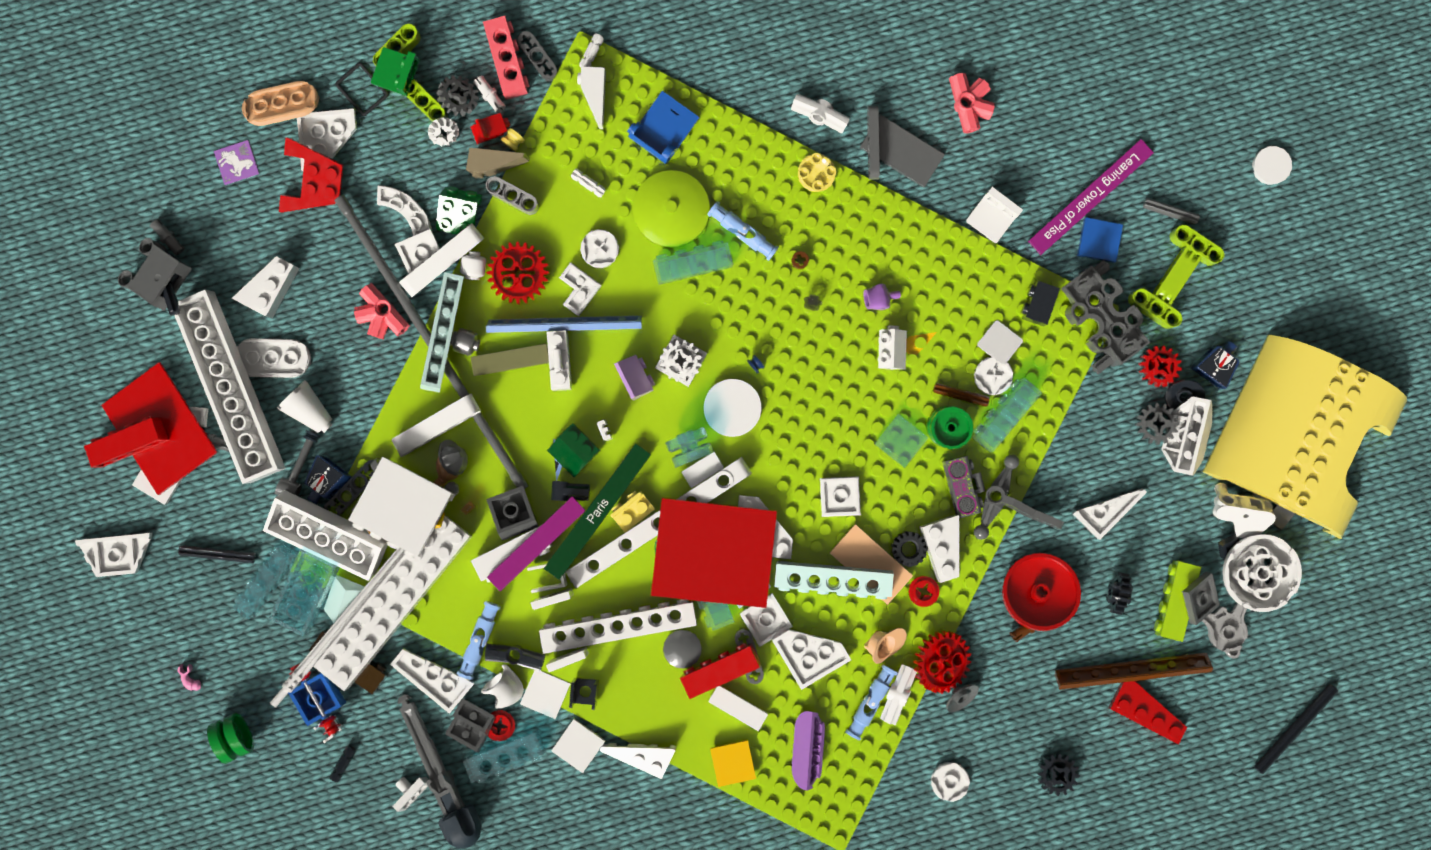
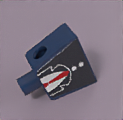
M1230 341L1223 348L1218 345L1213 346L1191 369L1219 390L1226 389L1240 362L1233 356L1238 347Z
M317 455L305 480V484L312 489L307 499L314 504H317L321 497L331 499L353 476L329 458Z

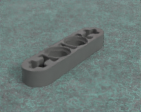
M868 105L869 180H879L878 105Z

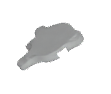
M1238 603L1235 604L1230 613H1228L1225 607L1220 606L1214 613H1210L1202 620L1207 626L1208 637L1212 645L1225 652L1230 658L1239 657L1243 647L1242 644L1248 637V630L1244 621L1247 608Z

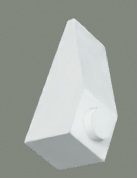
M581 67V73L577 75V83L581 85L583 94L599 129H603L605 68Z

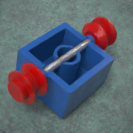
M300 663L290 668L292 672L289 675L293 673ZM309 671L301 680V685L288 694L307 726L322 719L323 721L320 722L319 727L325 728L326 731L323 735L327 733L331 736L339 731L338 726L341 724L335 723L334 720L337 716L328 717L329 713L346 704V701L337 685L322 673L310 680L306 679L311 674V671Z

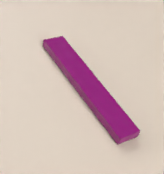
M572 496L487 578L499 591H502L586 510Z

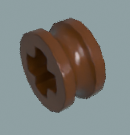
M802 251L796 252L791 259L793 267L798 270L804 269L809 262L808 255ZM797 256L805 258L803 265L795 263Z

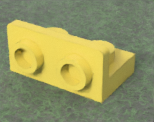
M635 490L626 497L629 501L624 505L619 503L611 509L613 513L610 516L617 522L624 533L655 510L642 491L637 493Z

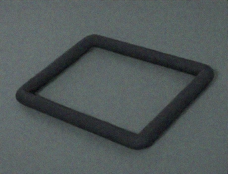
M359 62L336 81L335 86L362 116H367L388 97L389 93L386 89L379 87L384 95L365 112L362 111L339 85L358 67H361L372 79L373 75Z

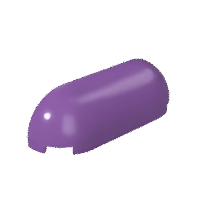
M811 711L801 713L796 720L792 757L794 781L801 789L806 791L813 788L812 785L817 778H820L822 773L825 733L824 722L820 720L818 713Z

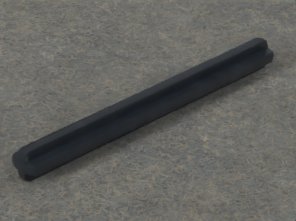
M1329 684L1254 765V768L1259 773L1264 774L1338 693V689Z

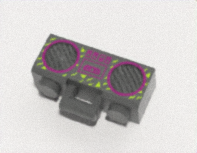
M968 456L943 461L955 514L962 518L982 513L983 501L981 497L977 496V493L985 491L981 472L972 474L971 471L974 470L972 460L968 459ZM973 478H974V480H975V484H976V488H977V489H975V490L973 489V485H972V481H971V479H973Z

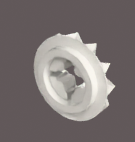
M444 117L435 119L428 128L429 139L441 147L443 145L450 146L451 143L456 142L459 136V128L452 119ZM440 127H442V129H444V131L447 132V137L441 134Z

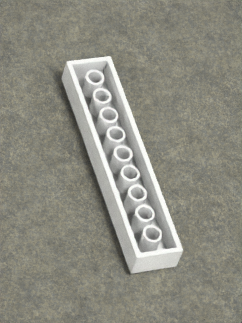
M203 290L178 301L180 314L175 315V318L242 484L255 482L286 469L215 292Z
M445 515L442 526L434 528L421 552L423 556H415L413 559L404 555L313 667L343 691L349 689L473 536Z

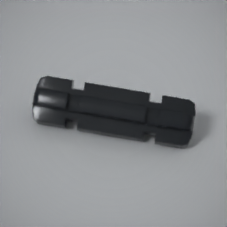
M348 745L345 748L344 754L341 755L329 776L330 780L334 782L340 781L342 774L351 761V757L356 752L354 747Z

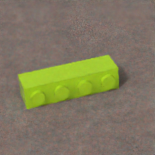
M1175 560L1169 565L1168 582L1163 587L1164 598L1159 604V619L1154 624L1156 635L1183 642L1189 617L1182 591L1199 577L1200 566Z

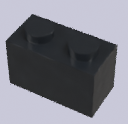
M1041 281L1035 282L1034 285L1031 284L1027 292L1029 296L1028 302L1024 303L1021 310L1023 314L1022 319L1040 326L1048 325L1060 288Z

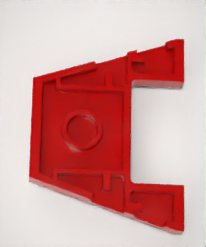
M286 137L284 155L304 159L301 197L280 195L279 212L336 204L335 199L341 196L344 165L290 137Z

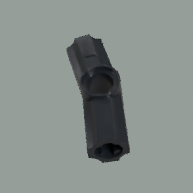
M487 643L485 650V661L517 664L537 671H541L546 656L519 645L510 646ZM512 650H517L520 653L519 659L511 657Z

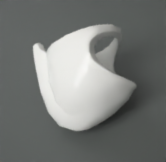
M506 664L502 665L503 672L492 678L481 689L483 694L495 695V708H504L516 703L521 699L524 691L522 682Z

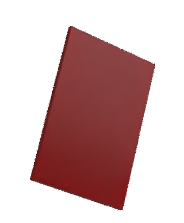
M160 362L101 405L116 430L119 431L125 429L124 426L127 424L140 423L141 419L147 416L162 418L169 440L133 455L157 495H161L218 453Z

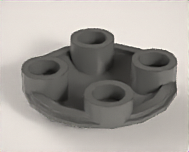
M678 630L668 635L664 642L663 652L669 664L676 668L684 669L691 667L698 661L702 648L696 634L686 630Z

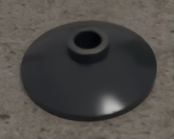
M1180 380L1173 383L1167 389L1165 401L1167 406L1174 411L1191 397L1205 399V392L1203 387L1196 381Z

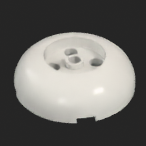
M1257 534L1243 538L1230 549L1224 560L1222 575L1226 590L1238 604L1253 611L1269 612L1283 607L1288 603L1287 601L1293 594H1296L1301 582L1302 569L1295 550L1284 540L1272 535ZM1265 558L1270 559V564L1267 566L1264 564ZM1248 559L1252 562L1249 567L1246 565ZM1271 577L1270 582L1266 584L1265 581ZM1249 578L1253 580V583L1250 586L1247 585L1249 582Z

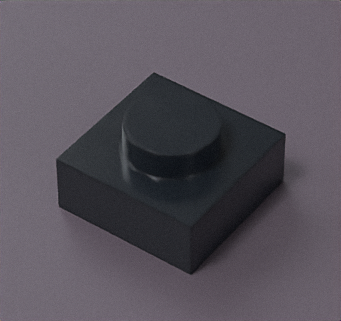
M1235 534L1218 542L1219 554L1224 560L1230 549L1239 542V538Z

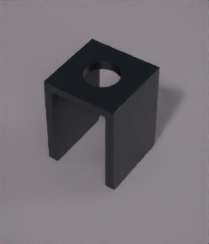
M574 678L571 682L569 708H572L574 704L592 705V710H595L598 699L599 680ZM588 686L591 689L590 696L583 697L580 694L581 687Z

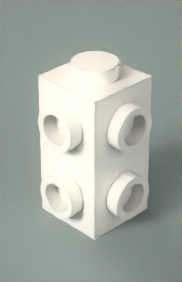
M887 326V329L879 330L878 368L890 370L906 369V330H899V326Z

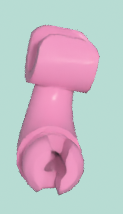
M183 664L178 667V673L181 675L183 685L188 690L198 691L201 688V682L188 676V673L193 669L192 665L189 664L187 671H184Z

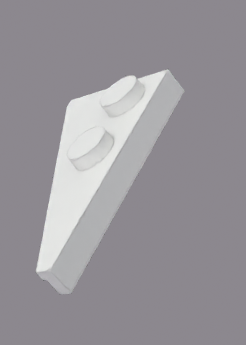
M1139 489L1074 511L1072 514L1100 540L1147 492L1144 489Z
M617 743L603 744L600 751L662 779L677 746L670 745V748L658 747V745L653 744L649 746L644 744L617 746Z

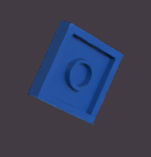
M1084 218L1077 256L1115 263L1123 225Z

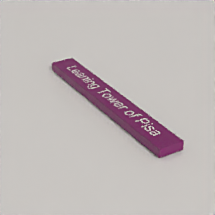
M1142 139L1139 140L1028 242L1042 255L1154 152Z

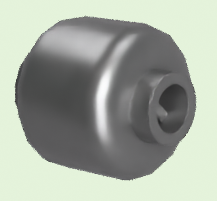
M460 328L458 331L453 332L450 345L453 346L455 352L470 356L474 351H478L480 340H477L478 335L476 332Z

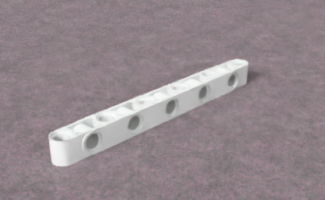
M741 457L676 500L686 501L687 497L694 496L697 502L708 503L752 474V472ZM721 475L729 477V483L726 486H721L718 483V478ZM660 511L566 571L575 588L656 537L658 528L654 526V519L660 517ZM625 538L630 539L632 542V546L629 549H625L621 545L622 540ZM590 560H597L599 562L597 570H592L589 567Z

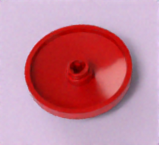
M1037 553L1027 555L1011 566L1003 581L1002 597L1007 611L1019 624L1036 631H1050L1063 626L1075 615L1081 600V587L1077 575L1065 561L1050 554Z

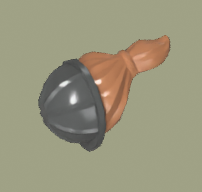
M444 440L440 443L439 456L436 461V470L439 477L433 483L442 488L448 481L461 475L466 470L468 455L465 449L459 447L451 440Z

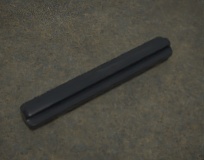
M181 545L178 549L180 556L254 563L256 560V554L252 552Z

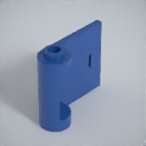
M661 91L641 122L632 123L627 132L630 134L628 137L667 164L700 117L664 91Z

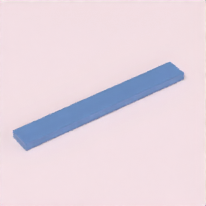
M642 316L490 319L486 325V332L641 329Z

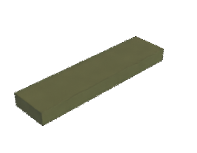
M547 344L470 357L474 376L549 363Z

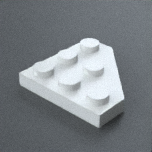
M344 109L312 112L306 116L298 117L299 143L333 159L357 130L356 110ZM300 158V159H301V170L303 171V168H304V159H303V158Z
M739 495L738 507L768 510L759 497ZM776 520L772 557L791 559L793 539Z
M790 629L772 638L774 645L801 690L851 661L842 643Z

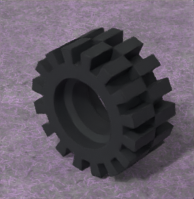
M905 531L893 539L891 553L898 563L912 567L922 563L924 557L926 558V551H928V548H926L927 543L919 534ZM911 541L916 545V553L913 556H905L903 554L902 546L905 542Z

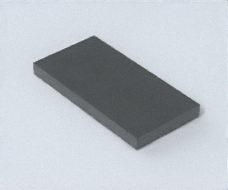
M880 115L879 160L924 188L944 157V154ZM866 136L860 149L868 153V139Z

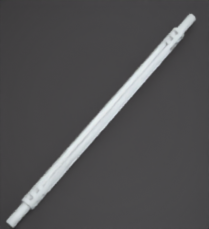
M398 547L283 683V688L272 699L271 705L277 707L285 696L291 693L405 555L404 549Z

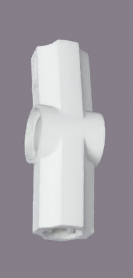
M797 94L791 110L808 116L814 124H825L840 133H843L850 120L849 117L832 109V105L823 99L815 101Z
M901 665L896 680L890 687L886 698L888 700L880 717L884 722L896 725L917 674L913 668Z

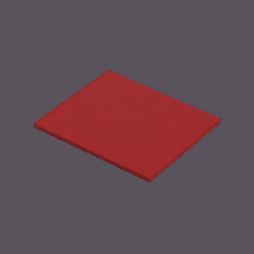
M662 498L651 596L767 608L777 511Z

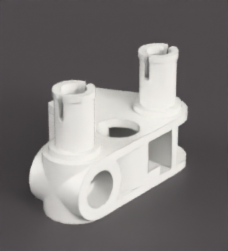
M1218 483L1215 485L1216 497L1214 498L1215 506L1212 512L1218 519L1233 522L1236 537L1246 538L1261 534L1274 523L1275 515L1272 503L1269 500L1255 493H1252L1253 497L1229 494L1226 484Z

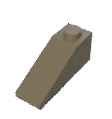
M469 148L466 171L470 172L472 177L483 179L484 176H493L530 161V157L524 153Z

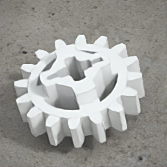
M676 340L675 346L669 343L670 349H663L666 355L660 356L664 360L660 366L666 367L663 373L669 372L668 378L671 379L674 376L676 382L679 381V378L686 382V377L688 376L690 379H693L692 373L698 374L699 372L696 367H701L702 365L697 362V360L702 359L701 356H696L699 350L692 349L693 343L687 346L686 340L682 344H679V341ZM682 348L691 352L692 355L687 356L684 354ZM675 350L676 354L673 359L668 360L671 352ZM679 352L682 358L686 359V362L683 363V370L679 363H675L678 360ZM690 363H694L692 369L686 372L687 366ZM669 367H676L679 369L680 374L673 372Z

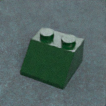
M574 423L547 450L574 478L601 452Z

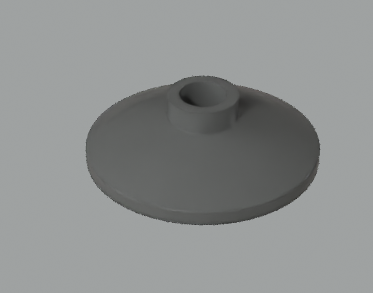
M969 684L962 688L960 686L956 687L946 704L948 712H956L967 706L978 694V686L976 684Z

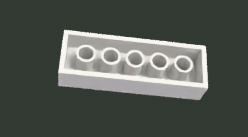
M286 490L275 497L263 529L266 533L368 581L377 572L388 542L383 538L377 540L371 537L366 529L360 531L352 526L353 522Z

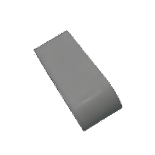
M496 176L490 177L486 181V188L492 196L528 215L537 213L539 203L531 194ZM494 183H500V188L497 191L491 190V186ZM510 192H517V197L514 200L508 199ZM527 201H534V206L531 209H526L525 203Z

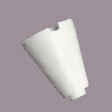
M305 380L277 407L280 411L318 433L321 430L325 432L332 425L330 423L332 420L331 416Z

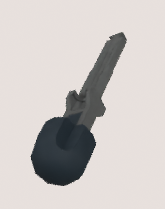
M404 694L398 698V704L402 703V708L399 710L429 776V780L426 783L434 793L444 815L438 822L439 827L450 845L458 849L471 847L478 841L482 829L478 813L474 805H464L455 785L454 775L451 769L446 771L415 702H409L408 699L411 697Z

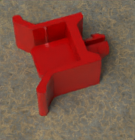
M501 113L475 120L476 124L470 126L478 145L503 136V133L507 132L506 128L510 126L508 118H502Z

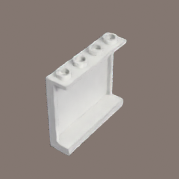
M382 457L348 520L353 522L352 526L360 531L364 529L370 531L371 537L377 540L381 538L387 540L388 546L394 549L400 547L405 550V555L414 559L415 556H423L421 554L448 502L453 500L455 494Z

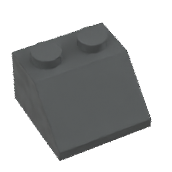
M523 486L486 499L497 532L502 540L539 527Z

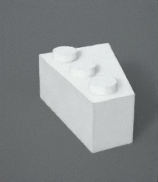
M276 256L232 299L273 319L300 268Z
M955 514L919 526L922 537L927 543V552L937 581L942 583L959 577V515Z

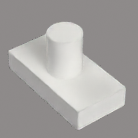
M405 777L401 778L396 783V786L404 795L393 805L394 809L397 812L405 811L428 787L426 783L428 778H418L413 785Z

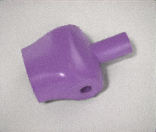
M878 284L865 289L863 297L867 309L885 310L890 308V300L900 298L901 294L900 291L888 292L885 284Z

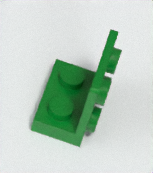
M383 47L371 83L375 86L408 96L420 59L416 54L409 51L405 55Z

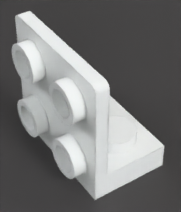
M992 187L967 218L966 222L992 242L997 243L1023 209Z

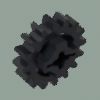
M1118 572L1115 574V579L1108 585L1106 600L1110 603L1109 609L1111 613L1122 615L1125 608H1127V604L1131 603L1133 586L1130 583L1131 577H1129V574Z
M1057 752L1056 757L1050 753V759L1048 760L1043 757L1042 759L1045 763L1038 764L1041 771H1036L1041 776L1037 779L1039 783H1043L1041 787L1044 790L1047 789L1049 794L1055 792L1056 796H1059L1060 792L1067 795V789L1074 791L1072 785H1078L1075 778L1080 777L1078 773H1075V771L1079 770V767L1073 766L1075 761L1073 759L1069 760V756L1066 754L1062 757L1059 752ZM1055 762H1063V763H1061V764H1059V765H1054V764H1053V763H1055ZM1054 769H1055L1056 771H1059L1060 776L1062 777V779H1060L1059 777H1057V775L1055 774L1056 772L1054 771Z

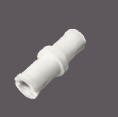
M479 76V81L475 79L473 83L483 94V99L489 102L495 112H501L500 108L504 110L506 105L496 94L495 88H492L485 80L484 76Z

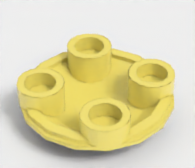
M814 153L808 155L798 167L799 181L809 191H824L835 180L836 168L832 161L822 154Z

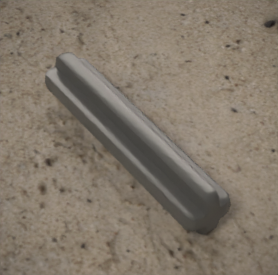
M1151 198L1145 199L1143 204L1145 209L1193 225L1199 221V214Z

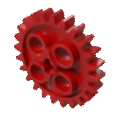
M519 241L516 242L515 247L509 242L508 249L502 245L503 251L500 253L496 250L495 252L498 256H491L490 258L494 263L488 264L492 270L486 273L492 277L487 281L494 283L490 288L492 290L498 289L495 294L497 296L503 294V301L509 297V303L511 304L514 299H516L518 305H520L521 299L527 304L529 297L534 301V294L536 293L541 296L539 289H546L543 282H549L545 276L549 275L550 272L544 270L549 265L548 263H542L546 259L545 256L539 257L541 254L540 250L534 253L535 247L533 245L528 249L526 242L522 247ZM507 259L513 260V265L510 268L504 267V262ZM526 259L533 261L530 268L523 267V262ZM520 269L521 272L535 271V274H519L517 278L515 274L502 275L501 272H517ZM507 278L513 279L511 287L504 286V281ZM526 278L533 280L530 287L523 286V281Z
M942 630L941 633L935 631V636L929 634V641L923 639L924 646H918L921 651L920 653H915L918 656V660L913 661V663L918 664L914 668V671L918 672L915 677L920 679L919 683L927 690L941 694L944 691L949 693L950 687L955 689L956 683L962 684L961 677L967 678L964 672L970 671L966 666L971 663V661L967 660L971 653L966 651L970 647L965 645L966 640L961 639L960 635L951 631Z

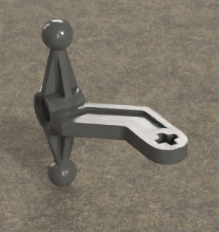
M1014 454L1005 457L1004 464L1006 467L986 491L981 525L976 526L974 529V535L979 540L988 537V526L1004 505L1028 518L1059 530L1062 529L1063 521L1037 511L1008 496L1012 470L1017 468L1020 462L1018 456ZM1001 493V499L993 501V494Z

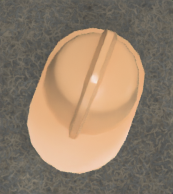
M896 628L889 633L877 631L864 644V647L873 655V661L879 664L901 649L906 640V631L903 628Z

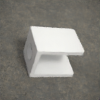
M546 564L531 566L527 570L544 568ZM565 573L561 577L560 584L534 588L531 592L535 593L567 586Z

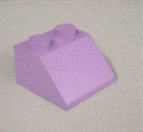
M634 355L614 364L633 401L654 391L652 386L655 383L651 375L646 376L643 369L647 367L642 357L638 359Z

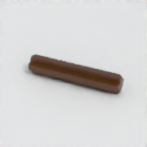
M935 383L933 388L934 393L984 407L988 406L990 400L988 396L941 383Z

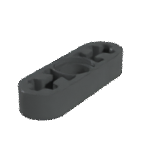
M528 31L522 32L518 36L520 48L545 81H553L558 72L556 66L534 35ZM525 37L527 39H530V43L533 46L531 50L526 43H524L523 39ZM535 52L543 54L541 61L533 60L532 56ZM546 64L549 70L553 69L551 76L549 74L544 75L546 71L542 65Z
M745 628L738 630L735 635L736 645L738 646L743 643L738 638L741 636V633H744V635L749 636L746 640L747 645L752 643L758 655L752 633ZM762 665L755 670L757 673L760 672L758 679L755 680L754 677H750L752 671L745 674L750 683L758 684L763 680L764 672Z

